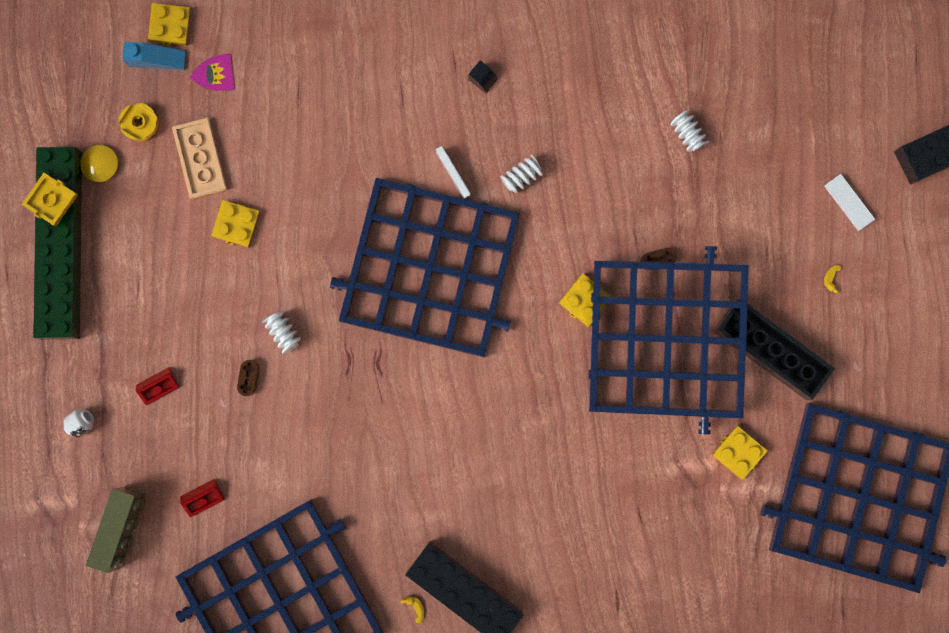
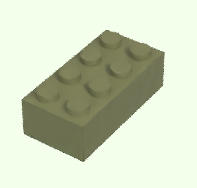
M125 487L113 488L111 490L85 566L106 573L113 572L124 566L126 549L131 546L133 540L131 534L133 529H136L138 526L139 518L137 517L146 502L144 493Z

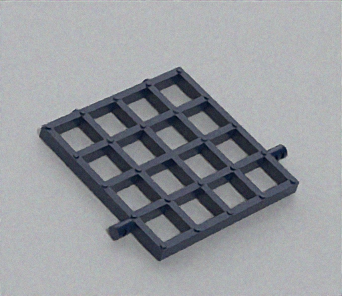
M375 178L349 283L344 282V279L337 280L336 277H332L331 289L336 287L339 291H342V289L346 290L339 322L484 358L492 326L497 327L498 330L503 328L508 332L511 320L506 322L503 321V318L499 320L494 319L520 213L490 206L485 202L477 203L416 188V186L411 184L403 185ZM381 188L408 194L401 220L375 214ZM415 196L442 203L436 228L409 222ZM449 205L477 211L471 237L443 230ZM483 213L511 219L505 245L477 239ZM372 222L399 228L393 254L366 248ZM407 230L434 236L427 263L400 256ZM441 238L468 245L462 271L434 265ZM475 247L503 253L497 280L469 273ZM364 256L390 262L384 289L357 282ZM398 264L425 270L419 297L391 291ZM432 272L460 279L453 306L426 299ZM466 281L495 287L488 314L460 308ZM355 290L382 296L375 323L348 317ZM389 298L416 304L410 332L383 325ZM423 307L451 313L445 340L417 334ZM458 315L486 322L480 349L451 342Z
M705 246L707 254L704 255V258H707V264L594 261L593 293H591L593 316L591 370H589V412L701 417V422H699L701 429L698 430V434L705 435L711 434V430H708V427H711L709 417L743 419L749 265L714 264V258H717V254H715L717 246ZM601 268L631 269L630 298L600 297ZM637 269L667 270L666 299L636 298ZM674 270L704 271L703 300L673 299ZM711 271L741 272L740 301H710ZM600 304L629 305L628 334L599 333ZM636 305L666 306L665 335L635 334ZM673 306L703 307L701 337L672 336ZM710 307L739 308L738 338L709 337ZM599 340L628 341L627 370L598 369ZM635 341L665 342L664 371L634 370ZM672 342L701 344L700 373L671 372ZM709 344L738 345L737 374L708 373ZM598 376L627 377L626 406L597 404ZM634 377L663 379L662 407L633 406ZM670 379L700 380L699 409L669 408ZM707 380L737 382L736 411L706 409Z
M806 404L779 511L774 506L768 508L767 504H763L761 508V516L765 517L767 514L768 518L771 519L777 517L769 550L920 593L928 561H930V564H937L939 567H944L946 563L945 555H938L935 552L930 554L949 477V443L925 437L921 433H911L854 417L844 411L837 412L816 405ZM814 413L839 420L832 447L807 441ZM849 423L874 430L867 457L842 451ZM884 433L908 440L902 467L877 461ZM919 443L943 449L937 477L913 471ZM805 448L830 455L823 483L798 476ZM840 458L865 465L858 493L833 486ZM875 468L900 474L893 503L868 496ZM910 478L935 484L928 513L904 506ZM796 483L821 489L814 518L789 511ZM831 492L856 499L849 528L824 521ZM866 503L891 509L884 538L860 531ZM902 513L926 519L919 548L895 541ZM787 517L812 524L806 553L780 546ZM822 527L847 534L841 563L815 556ZM858 538L882 544L876 573L851 567ZM893 548L917 554L911 584L886 577Z
M312 500L305 502L175 576L191 605L189 608L187 606L184 607L182 612L179 610L175 613L178 621L183 623L185 618L190 619L192 614L195 613L205 633H216L205 609L226 597L230 599L242 623L225 633H240L245 629L247 633H258L254 624L276 611L279 612L290 633H314L326 625L329 626L332 633H342L336 620L359 606L374 631L372 633H384L331 537L333 533L335 535L340 533V529L342 531L346 529L344 522L340 518L337 520V524L333 522L330 524L331 527L327 529ZM307 510L321 536L296 549L283 523ZM275 528L289 554L264 567L251 541ZM325 542L338 568L314 581L300 555ZM243 546L257 572L233 586L219 559ZM293 560L306 586L282 600L268 573ZM211 564L225 591L201 604L187 577ZM342 574L356 600L331 613L318 587ZM261 579L274 605L250 618L237 591ZM310 592L324 618L299 631L286 606Z

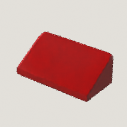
M168 367L137 384L136 392L144 404L148 405L178 389L180 385L172 370Z
M213 479L180 497V504L191 518L222 502L225 498L216 480Z

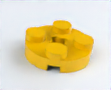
M137 103L123 109L119 116L121 131L126 137L133 141L146 142L156 133L159 119L151 107L143 103ZM140 118H143V124L141 126L139 125L138 127H136V123L134 121L136 119L140 120Z

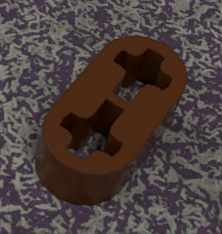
M664 248L644 254L640 262L646 261L647 257H649L650 260L656 259L657 261L655 262L674 263L677 256L673 249ZM665 252L668 255H672V258L669 259L670 262L667 259L660 260V257H663Z
M246 360L241 364L237 390L243 396H251L255 393L259 374V365L255 361ZM252 363V367H255V370L250 372V377H247L248 371L245 370V367ZM247 379H249L248 385L251 386V390H247V393H245L242 385H246Z

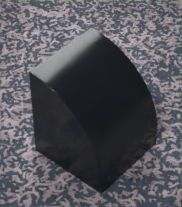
M480 60L468 74V80L487 93L496 82L497 76Z

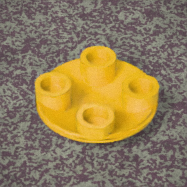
M95 145L83 153L80 160V168L87 179L93 182H108L117 171L119 159L109 147Z

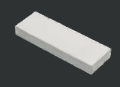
M440 146L436 149L437 156L462 198L465 200L470 199V191L445 149Z
M841 174L824 185L858 231L875 220Z

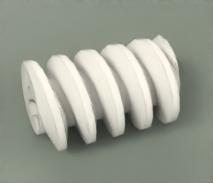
M689 109L675 117L670 125L672 127L677 126L674 130L675 133L681 132L678 138L685 139L682 143L684 146L689 145L686 151L694 152L710 141L703 142L706 135H699L702 128L695 129L698 122H691L694 115L687 116V113L690 111Z
M532 154L531 160L529 158L524 159L525 164L522 162L518 163L519 169L514 166L512 167L513 173L507 171L506 177L500 176L509 191L517 194V187L524 189L523 182L530 185L529 178L536 181V173L543 176L542 169Z
M284 311L276 312L262 322L267 323L265 325L266 329H271L269 332L271 336L276 335L273 340L274 342H280L278 348H284L282 351L283 355L298 347V342L301 340V337L294 338V335L297 333L296 330L290 331L293 324L286 325L289 318L282 319Z

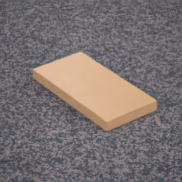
M209 117L173 126L172 130L190 199L193 200L227 191L228 188Z

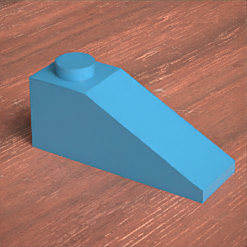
M124 42L123 61L128 67L185 70L186 51L147 43Z

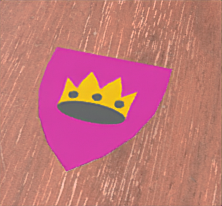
M231 54L209 58L194 70L190 78L206 89L214 91L235 90Z

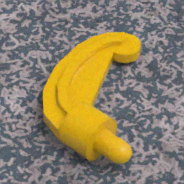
M839 265L832 266L824 277L826 288L836 294L838 290L832 281L836 271L841 270Z
M416 597L401 599V603L413 605L418 616L415 621L416 623H421L424 618L421 602Z

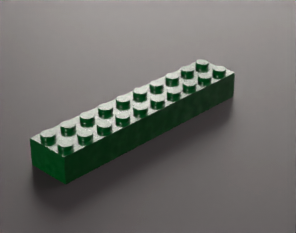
M36 147V183L42 174L46 173L56 181L60 180L63 182L64 186L78 194V196L56 227L43 218L39 219L35 216L33 338L80 339L82 199L80 160L82 152L76 147Z

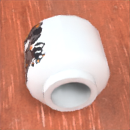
M76 409L64 418L65 432L73 437H81L93 428V415L88 410Z

